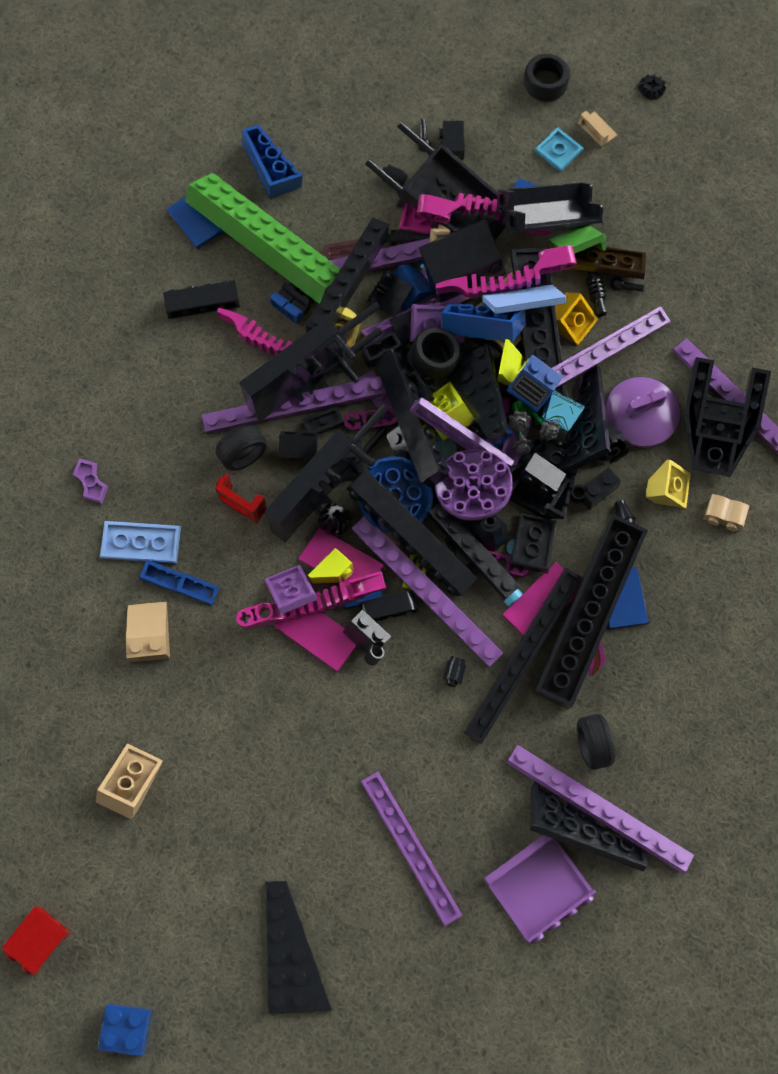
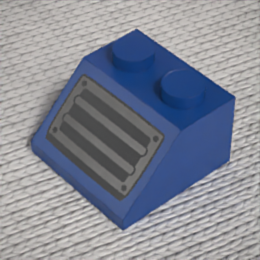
M532 354L522 365L506 391L537 413L554 392L563 376Z

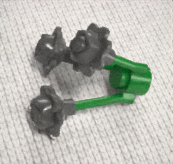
M521 401L513 403L512 410L514 414L509 416L508 426L512 427V431H518V441L511 445L515 453L519 455L529 454L531 448L534 447L532 440H526L522 434L525 428L530 426L529 421L531 418L528 416L529 413L541 424L542 429L539 431L540 439L549 441L557 437L560 430L558 422H544L532 409Z

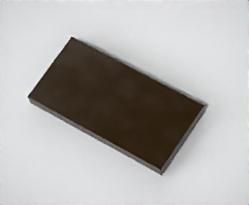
M591 246L575 253L577 265L572 269L644 280L645 252L606 247L605 251H601L595 246Z

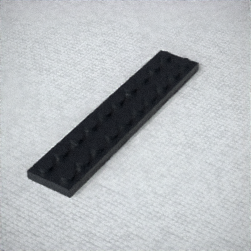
M547 248L511 249L510 258L513 280H515L516 276L515 271L520 270L521 276H524V266L533 269L539 261V252ZM550 273L541 274L540 285H535L533 281L531 288L552 285ZM555 305L525 310V326L520 332L524 363L533 354L550 368H553L562 362ZM565 383L554 390L567 397ZM544 404L536 413L540 418L542 415ZM532 416L533 428L541 427V424Z

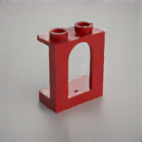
M226 473L224 477L219 478L215 485L219 500L257 524L267 509L265 498L257 494L254 500L249 503L231 491L233 486L229 474Z

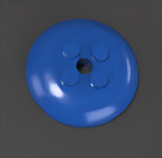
M385 457L376 461L373 467L369 466L366 469L389 492L394 491L398 496L397 500L420 523L423 522L432 507L433 490L431 487L420 482L413 461L403 457ZM358 501L360 510L369 523L374 527L377 526L378 529L384 532L391 533L387 528L384 529L377 523V518L373 514L369 515L362 508L363 505Z

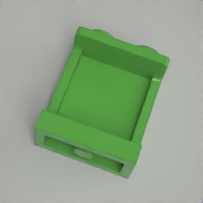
M581 225L549 239L550 249L570 245L573 246L574 254L591 246H595L601 251L606 250L605 235L590 225Z

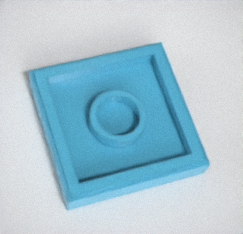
M557 127L535 148L534 152L561 172L583 151L584 147Z

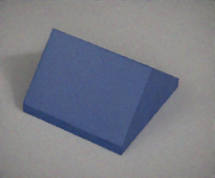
M399 265L392 273L413 286V289L401 306L404 311L412 307V304H417L432 295L429 284L415 265Z

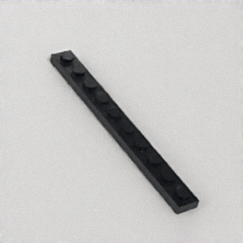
M566 567L561 572L464 731L465 735L479 744H482L582 580V577Z

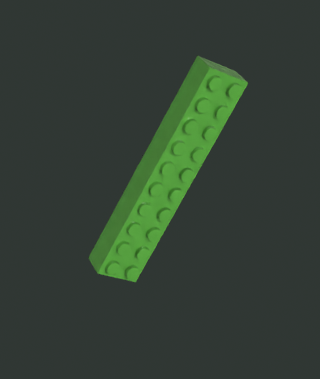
M214 173L189 184L186 203L316 302H321L339 273V267Z

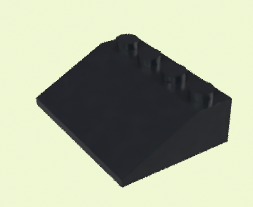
M485 219L418 247L433 297L440 303L460 295V293L447 292L437 294V283L467 276L468 288H472L471 274H476L477 287L481 286V276H485L486 283L490 282L489 277H494L495 280L499 276L506 275L502 258Z

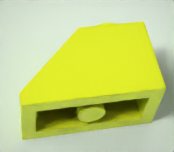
M335 548L308 576L313 584L340 583L343 579L346 580L352 575L354 568L352 562Z

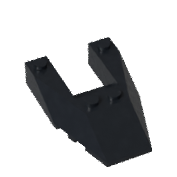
M695 357L684 411L692 470L731 477L761 426L771 371L752 367L748 375L743 403L707 396L715 360Z

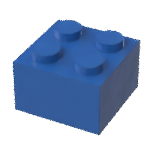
M112 1003L106 1004L98 1050L137 1056L144 1055L153 1009Z

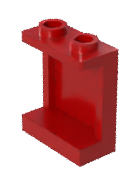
M35 906L3 945L2 949L6 951L4 955L13 962L17 960L22 965L20 968L26 974L36 975L40 973L41 970L39 969L62 940L67 939L71 932L43 908Z

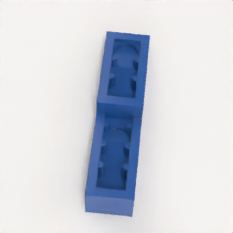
M146 560L139 580L209 605H213L220 588L150 560ZM212 590L213 594L210 598H208L210 591Z

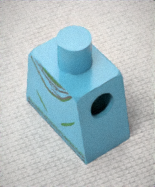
M554 391L544 403L541 419L547 423L550 421L558 422L559 432L564 434L570 430L585 406Z

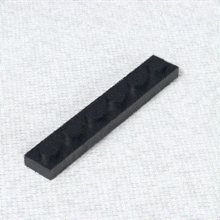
M440 503L427 513L429 518L504 600L520 587L457 517L448 513Z

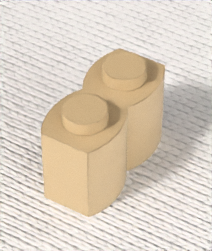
M712 494L704 519L714 526L720 524L726 526V529L730 531H741L744 527L749 505Z

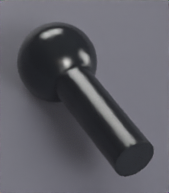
M420 119V138L431 146V142L427 139L426 120ZM418 146V149L420 151L425 152L421 147Z
M615 277L610 282L611 288L615 291L626 289L644 292L645 285L624 282L620 277Z

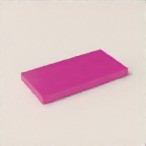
M321 528L317 530L299 557V561L315 569L336 548L353 564L352 575L348 579L341 581L347 586L350 585L349 580L380 572L384 568V564L330 533L327 534Z
M557 562L549 568L548 574L544 573L502 614L522 635H524L563 571V568ZM577 588L575 589L565 608L572 602Z
M320 611L314 615L308 614L307 617L301 616L296 620L288 619V622L279 621L276 623V629L337 672L357 647L343 633L345 628Z

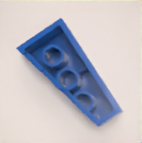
M259 125L242 130V144L269 198L302 187L303 175L299 171L297 172L292 162L282 155V151L275 147L270 137Z
M448 304L442 311V328L449 331L452 335L498 340L504 343L505 339H508L513 343L525 326V310L495 314L487 305L473 308V304Z

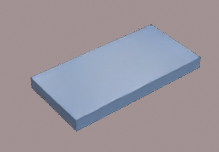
M553 285L483 295V302L495 314L565 304L567 299Z
M105 521L100 559L141 562L150 560L156 563L177 564L181 526Z

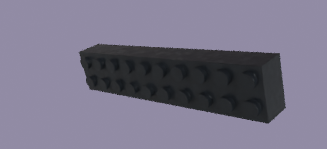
M614 514L607 519L533 689V694L566 709L573 707L647 534V529Z

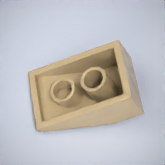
M167 602L128 605L126 652L127 659L131 663L170 659Z
M127 743L98 788L96 803L132 820L163 760Z

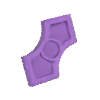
M79 458L73 472V477L83 483V498L102 504L109 487L98 479L97 463Z

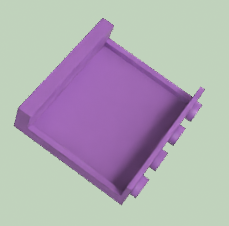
M545 835L483 879L527 942L533 941L534 943L544 937L543 932L549 928L552 931L561 924L559 920L565 915L567 918L577 912L576 907L581 903L585 906L594 900L592 895L596 893L595 890L591 889L558 841Z

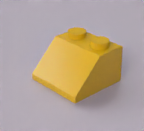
M566 292L564 294L567 297L566 303L555 306L558 333L578 346L598 321V318L581 293Z

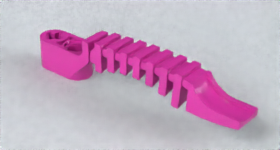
M459 193L455 201L427 194L420 195L416 215L424 219L448 223L450 222V216L457 211H461V216L466 217L470 209V215L473 216L478 210V215L481 216L488 210L487 217L491 218L493 213L496 212L495 220L498 221L503 214H499L497 210L496 199L490 201V198L485 197L481 199V196H476L475 198L471 194H468L463 199L464 194ZM503 217L502 224H504V223L506 222V220H505L504 217ZM552 229L528 231L524 233L538 236H547L552 231Z
M568 245L539 252V261L535 267L529 269L528 266H524V276H521L520 270L515 271V280H512V274H507V282H504L503 276H499V282L495 284L494 277H489L490 285L486 286L485 276H481V287H477L476 274H471L472 288H468L467 276L437 283L436 292L437 294L457 292L466 298L476 300L478 297L482 296L483 298V295L513 291L515 289L520 290L522 287H526V289L531 288L533 281L535 285H540L541 274L574 268L577 265L573 246Z
M222 308L217 310V313H219L218 318L235 326L239 338L243 339V342H249L251 346H257L262 351L266 350L267 353H274L276 356L293 343L288 340L284 347V340L279 339L276 344V337L271 336L268 339L269 333L264 331L262 334V328L259 326L256 328L255 320L247 324L248 318Z
M380 571L349 580L350 585L348 586L341 582L339 583L340 588L332 586V591L325 589L322 594L316 592L318 600L280 614L275 603H262L242 609L237 613L236 621L243 629L253 630L279 621L285 623L288 622V619L296 620L301 616L307 617L308 614L314 615L317 614L316 612L326 611L325 609H334L335 606H344L345 603H353L354 600H359L366 595L387 588L383 574ZM270 610L269 616L262 618L263 611ZM248 616V617H249L248 623H245L244 621L246 620V617Z

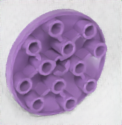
M636 377L621 382L611 391L605 405L607 420L630 440L633 447L651 448L667 441L675 432L680 419V407L673 392L661 382L651 378Z
M468 449L457 452L446 460L450 476L435 485L437 498L448 513L464 520H481L493 516L506 505L512 493L513 481L511 471L501 457L483 449Z

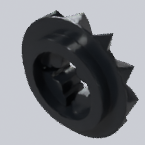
M647 74L644 78H641L638 89L645 98L658 99L665 93L666 86L661 76L656 77L655 74L652 76ZM652 82H654L653 84H654V86H655V87L653 88V90H651V89H652V88H651V83H652Z

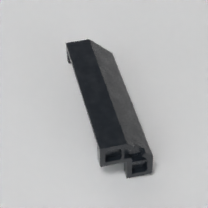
M576 182L499 189L497 192V210L499 214H503L507 230L528 232L602 223L603 205L592 203L593 185L589 183Z

